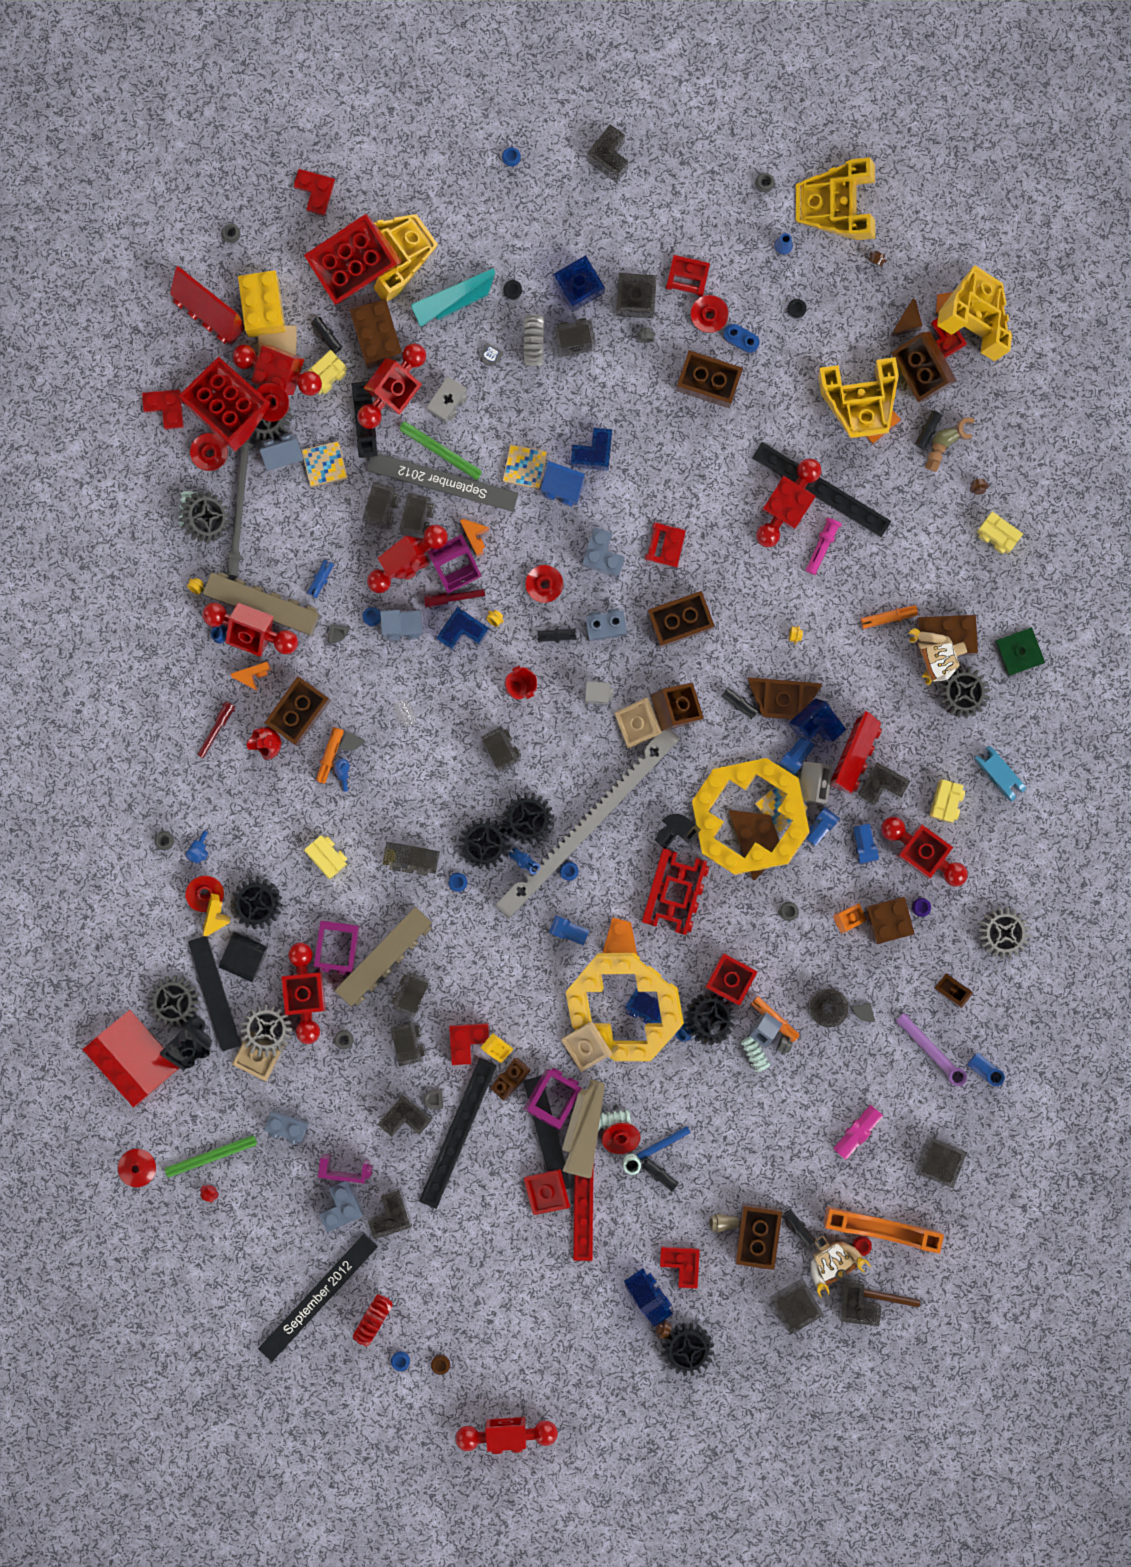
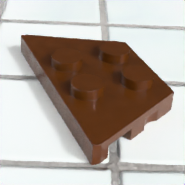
M748 677L749 686L764 718L801 721L822 687V683Z
M735 810L728 811L744 857L747 856L755 842L772 853L780 839L771 815ZM766 869L750 871L753 881Z

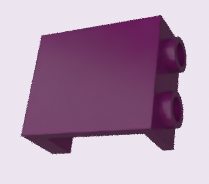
M324 1154L320 1158L318 1178L364 1184L372 1176L373 1165H369L370 1160L368 1159L363 1163L362 1174L331 1171L332 1155Z

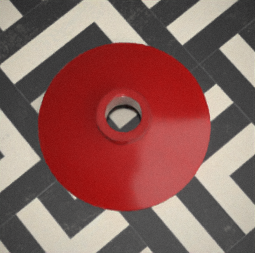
M702 296L692 306L691 320L694 326L702 332H717L728 321V307L717 296ZM712 313L713 317L708 319L706 314Z
M265 383L256 390L271 404L262 419L274 422L282 419L289 410V397L283 387L276 383ZM273 398L276 400V405L272 403Z
M205 433L193 441L190 447V457L199 469L214 471L225 464L228 458V447L216 434ZM209 450L214 452L211 457L207 456Z
M540 565L529 572L525 585L527 593L533 600L540 603H549L561 595L564 582L562 575L556 568L549 565ZM544 581L547 582L548 587L542 588L541 583Z
M208 875L198 876L187 885L185 898L188 905L195 911L207 912L211 894L219 895V900L222 902L224 889L216 878ZM206 889L208 890V892L206 894H202L201 890Z
M629 1123L613 1124L602 1135L604 1148L614 1154H626L633 1151L641 1140L639 1130Z
M143 1149L127 1151L118 1162L119 1177L130 1187H143L150 1183L155 1176V1160L149 1152ZM134 1165L139 1167L138 1172L133 1171Z

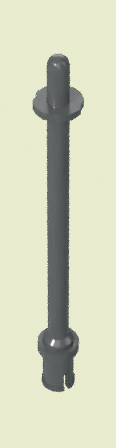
M250 437L240 447L241 457L232 547L229 554H227L228 567L226 575L231 577L239 576V562L242 560V556L239 553L248 453L249 449L254 448V445L250 443Z

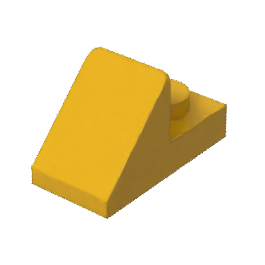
M211 894L202 929L203 936H208L230 923V916L218 914L222 908L219 895Z

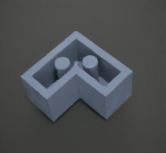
M594 527L582 566L619 578L625 557L607 551L612 538V532Z
M400 610L380 611L382 635L385 639H389L390 642L400 641V637L416 640L419 639V636L423 635L420 610L401 612Z
M340 1181L329 1188L336 1205L319 1214L326 1231L330 1232L362 1217L364 1211L351 1183Z

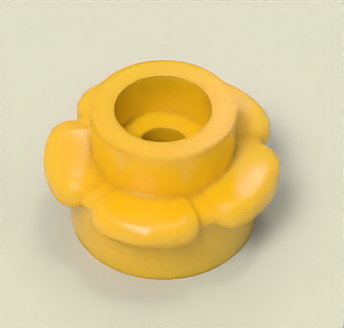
M189 579L187 588L193 593L199 595L205 589L203 587L204 583L200 579Z
M488 611L486 617L488 623L494 627L504 623L503 615L499 611Z
M799 625L797 627L791 626L788 641L797 644L798 641L802 640L803 630H800Z

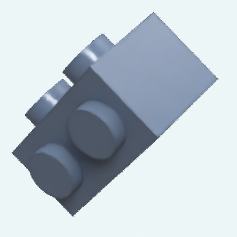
M288 433L275 441L268 439L260 445V452L267 471L304 460L296 434Z
M618 608L610 609L606 614L592 612L585 618L589 641L627 635L624 611H619Z
M273 1110L270 1112L264 1131L269 1132L268 1135L271 1137L279 1138L281 1136L287 1138V1142L297 1145L298 1142L302 1143L304 1141L310 1122Z

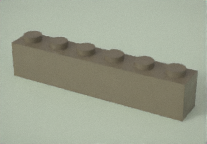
M221 572L210 574L203 595L233 607L241 603L274 616L273 622L313 636L320 618L316 608L306 605V608L298 606L299 602L288 599V601L282 600L281 595L271 592L269 595L263 592V588L255 585L252 588L245 586L246 582L237 578L232 581L227 579L228 575Z
M414 907L340 984L335 992L351 1007L354 1004L360 1005L365 999L363 995L368 990L372 992L379 985L376 981L381 976L385 978L392 971L390 967L395 962L399 964L405 958L403 953L408 948L412 950L419 943L417 939L421 935L425 937L431 931L432 927L430 925L433 922L417 907Z

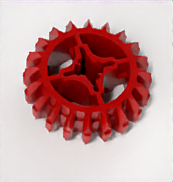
M380 1294L375 1296L353 1333V1339L358 1344L365 1347L371 1344L393 1306L389 1298Z

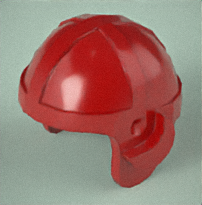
M520 665L513 668V672L509 673L505 678L506 694L517 700L525 697L529 699L535 696L534 692L537 690L536 675L526 667H520Z
M260 727L253 730L246 746L248 750H258L264 760H269L279 753L282 741L278 733L272 728Z

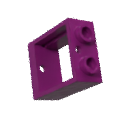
M462 534L447 541L446 545L440 549L427 551L447 593L482 577ZM466 554L470 564L444 576L440 566Z
M320 921L314 967H319L318 971L330 972V969L338 970L337 974L349 975V972H353L360 926ZM325 929L353 933L348 966L321 962Z
M552 1068V1070L545 1069L523 1110L553 1128L560 1129L572 1109L578 1093L583 1088L578 1086V1081L570 1077L566 1079L562 1076L563 1073ZM551 1077L573 1090L558 1119L535 1106Z

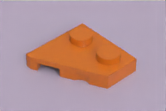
M612 917L603 953H635L637 955L631 922Z

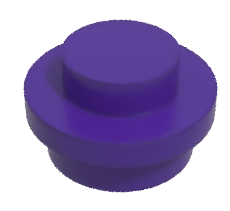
M918 898L912 904V911L918 917H925L931 911V903L925 898Z

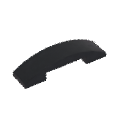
M368 381L351 383L359 458L378 456L376 428L367 429L362 427L357 418L358 411L362 406L373 403L372 395L364 389Z

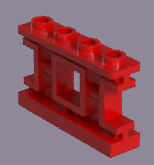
M663 848L641 922L656 927L659 918L677 923L676 933L687 935V932L691 933L694 921H691L692 914H696L698 910L697 896L702 895L704 884H701L703 876L707 877L710 866L707 865V861L695 858L693 867L675 862L677 852ZM668 857H672L670 865L679 867L677 877L666 876L665 883H663L662 878ZM698 865H700L701 868L695 889L691 891L693 883L684 881L686 870L696 872ZM669 881L687 886L683 904L665 899ZM659 893L661 894L659 902L669 905L666 915L656 913L654 920H652L651 916ZM687 902H690L684 928H680L682 920L673 918L675 908L686 909Z

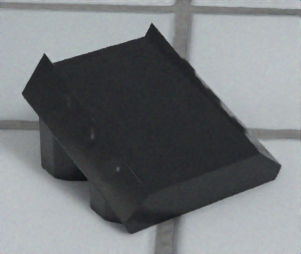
M233 932L220 961L219 968L253 982L260 970L268 947Z
M190 1021L160 1052V1055L184 1071L194 1066L197 1058L203 1059L210 1055L209 1047L212 1040L208 1034Z

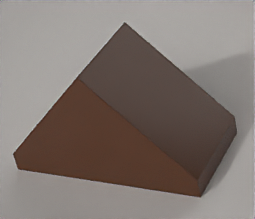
M915 299L911 300L894 328L892 336L895 337L921 330L923 325Z
M945 974L934 987V989L960 1008L973 995L970 989L948 974Z

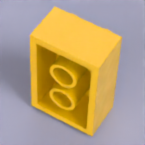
M276 270L238 276L244 326L248 337L252 338L286 332L279 278Z

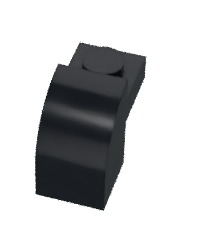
M671 814L662 820L666 827L657 833V837L654 840L664 849L671 844L677 835L689 844L701 829L686 816Z

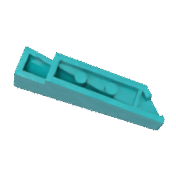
M492 268L411 304L412 312L419 326H424L435 317L437 320H440L488 296L496 275L495 269Z

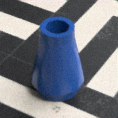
M784 233L776 239L774 247L778 253L788 254L793 249L790 234Z

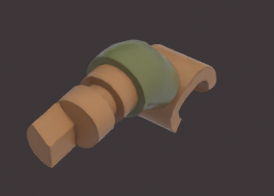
M970 417L964 418L957 422L955 428L951 427L939 431L932 440L933 445L931 449L933 451L929 453L925 468L937 472L943 458L941 454L945 453V450L951 444L958 441L959 438L963 440L971 439L972 435L966 434L963 431V425H971L975 422V419Z

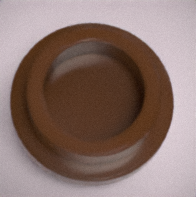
M878 251L870 252L868 261L881 267L887 262L884 259V254Z
M983 478L976 479L970 483V492L976 495L985 493L989 488L988 483Z
M663 1319L657 1323L655 1333L659 1339L668 1338L671 1332V1323Z
M437 1355L432 1359L431 1368L434 1373L443 1375L450 1369L451 1364L447 1356Z

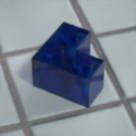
M594 427L592 446L573 444L571 467L608 471L613 429Z
M457 607L436 637V640L451 651L455 649L463 636L480 646L490 629Z
M816 698L788 723L798 738L807 741L819 733L822 739L834 742L847 730L826 701Z
M634 987L624 1005V1008L627 1009L626 1013L635 1019L637 1016L644 1018L642 1022L645 1024L660 1023L662 1019L658 999L646 992H638V988Z
M642 1268L624 1280L639 1309L654 1327L673 1315L670 1309L672 1306L670 1300L659 1286L656 1288L654 1284L657 1281L651 1272L647 1274Z

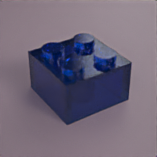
M586 255L553 274V281L572 312L605 294V286Z

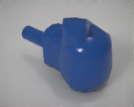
M341 758L334 763V771L337 779L342 780L343 792L348 791L346 779H349L348 770L350 765L346 759Z
M203 831L199 841L194 840L185 855L191 862L198 864L202 860H206L208 852L205 848L207 845L203 844L208 832Z

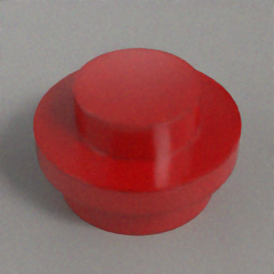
M212 1185L202 1186L200 1189V1197L207 1202H214L219 1196L217 1189Z
M864 1236L855 1238L852 1246L862 1256L868 1255L872 1249L871 1241Z

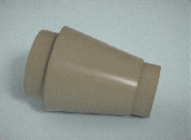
M715 1213L709 1218L710 1230L719 1233L738 1228V1216Z

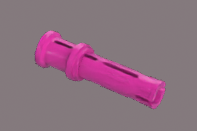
M826 518L824 529L819 533V542L805 569L806 572L815 576L830 543L835 541L834 537L838 528L842 526L840 522L832 518Z

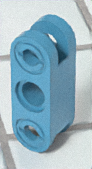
M988 746L986 751L990 757L984 761L979 756H976L974 760L1003 795L1012 802L1016 799V796L1010 788L1014 786L1020 793H1023L1026 787L998 753Z

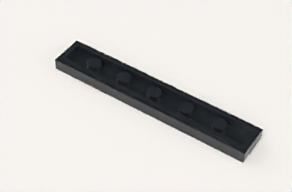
M208 936L188 941L222 1052L241 1046V1041Z
M542 1075L523 1080L528 1099ZM544 1088L535 1106L552 1115ZM533 1116L547 1171L561 1169L566 1190L571 1189L572 1185L569 1174L563 1171L565 1159L557 1130Z

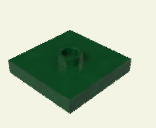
M1032 627L995 641L1008 676L1045 663Z

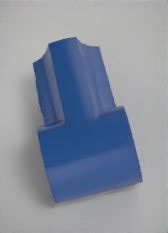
M801 736L792 749L780 760L778 765L794 775L815 745L807 738Z
M825 806L809 827L810 833L806 840L816 846L824 835L837 824L840 818Z
M870 824L853 827L857 844L856 853H859V864L879 860Z
M555 915L548 933L584 946L590 930Z
M978 1052L967 1064L993 1086H1000L1005 1081L1004 1073ZM993 1072H998L1000 1075V1079L997 1082H992L990 1079Z

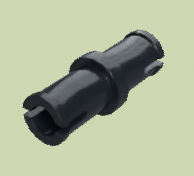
M317 317L311 322V325L320 335L321 341L325 342L333 353L336 354L343 348L333 335V330L326 326L321 317Z
M934 410L931 411L927 422L921 427L922 431L914 443L915 446L923 450L926 448L931 436L936 433L935 429L941 417H943L941 413Z
M555 628L554 630L537 631L538 636H546L538 637V643L550 641L560 643V641L577 640V635H568L576 634V628Z
M729 687L721 695L722 698L734 706L735 710H740L750 719L758 712V709L749 704L745 697H740Z
M647 1158L641 1166L642 1169L654 1177L656 1182L659 1181L669 1191L672 1192L677 1187L679 1182L667 1174L666 1169L660 1168L650 1158Z
M789 1209L782 1215V1218L792 1228V1232L798 1235L806 1247L815 1242L816 1239L805 1227L806 1224L799 1220L792 1209Z

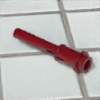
M485 589L448 595L445 592L436 595L427 594L428 596H424L425 607L432 609L433 606L448 605V602L485 597L486 595Z
M228 701L221 704L222 708L216 719H214L215 724L197 753L201 758L205 757L221 727L225 726L232 712H235L236 706Z

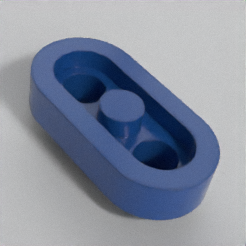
M730 324L724 330V339L731 345L746 353H753L758 349L760 341L754 333L737 324ZM734 330L737 332V335L732 336L730 332ZM747 340H752L754 344L748 345Z

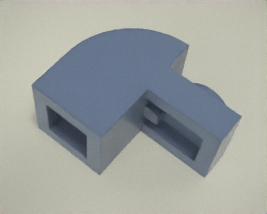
M765 1012L750 1030V1037L766 1047L773 1041L782 1023Z

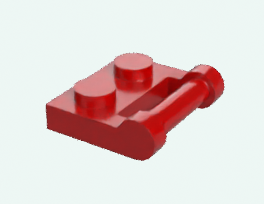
M673 255L666 289H676L702 297L710 263ZM674 276L698 281L700 286L675 282Z
M653 522L650 545L644 560L677 568L686 530ZM660 531L666 532L661 556L657 557L655 552Z

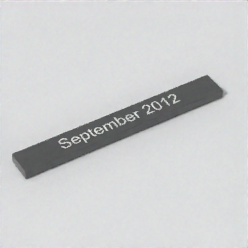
M381 454L371 457L367 468L368 472L514 512L519 495L517 492Z

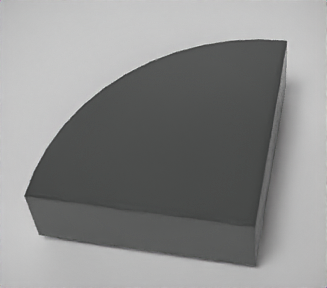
M331 624L328 644L342 641L347 636L350 627Z
M347 732L338 748L346 751L355 750L362 746L365 741Z
M871 1003L851 1007L853 1013L859 1019L866 1022H875Z

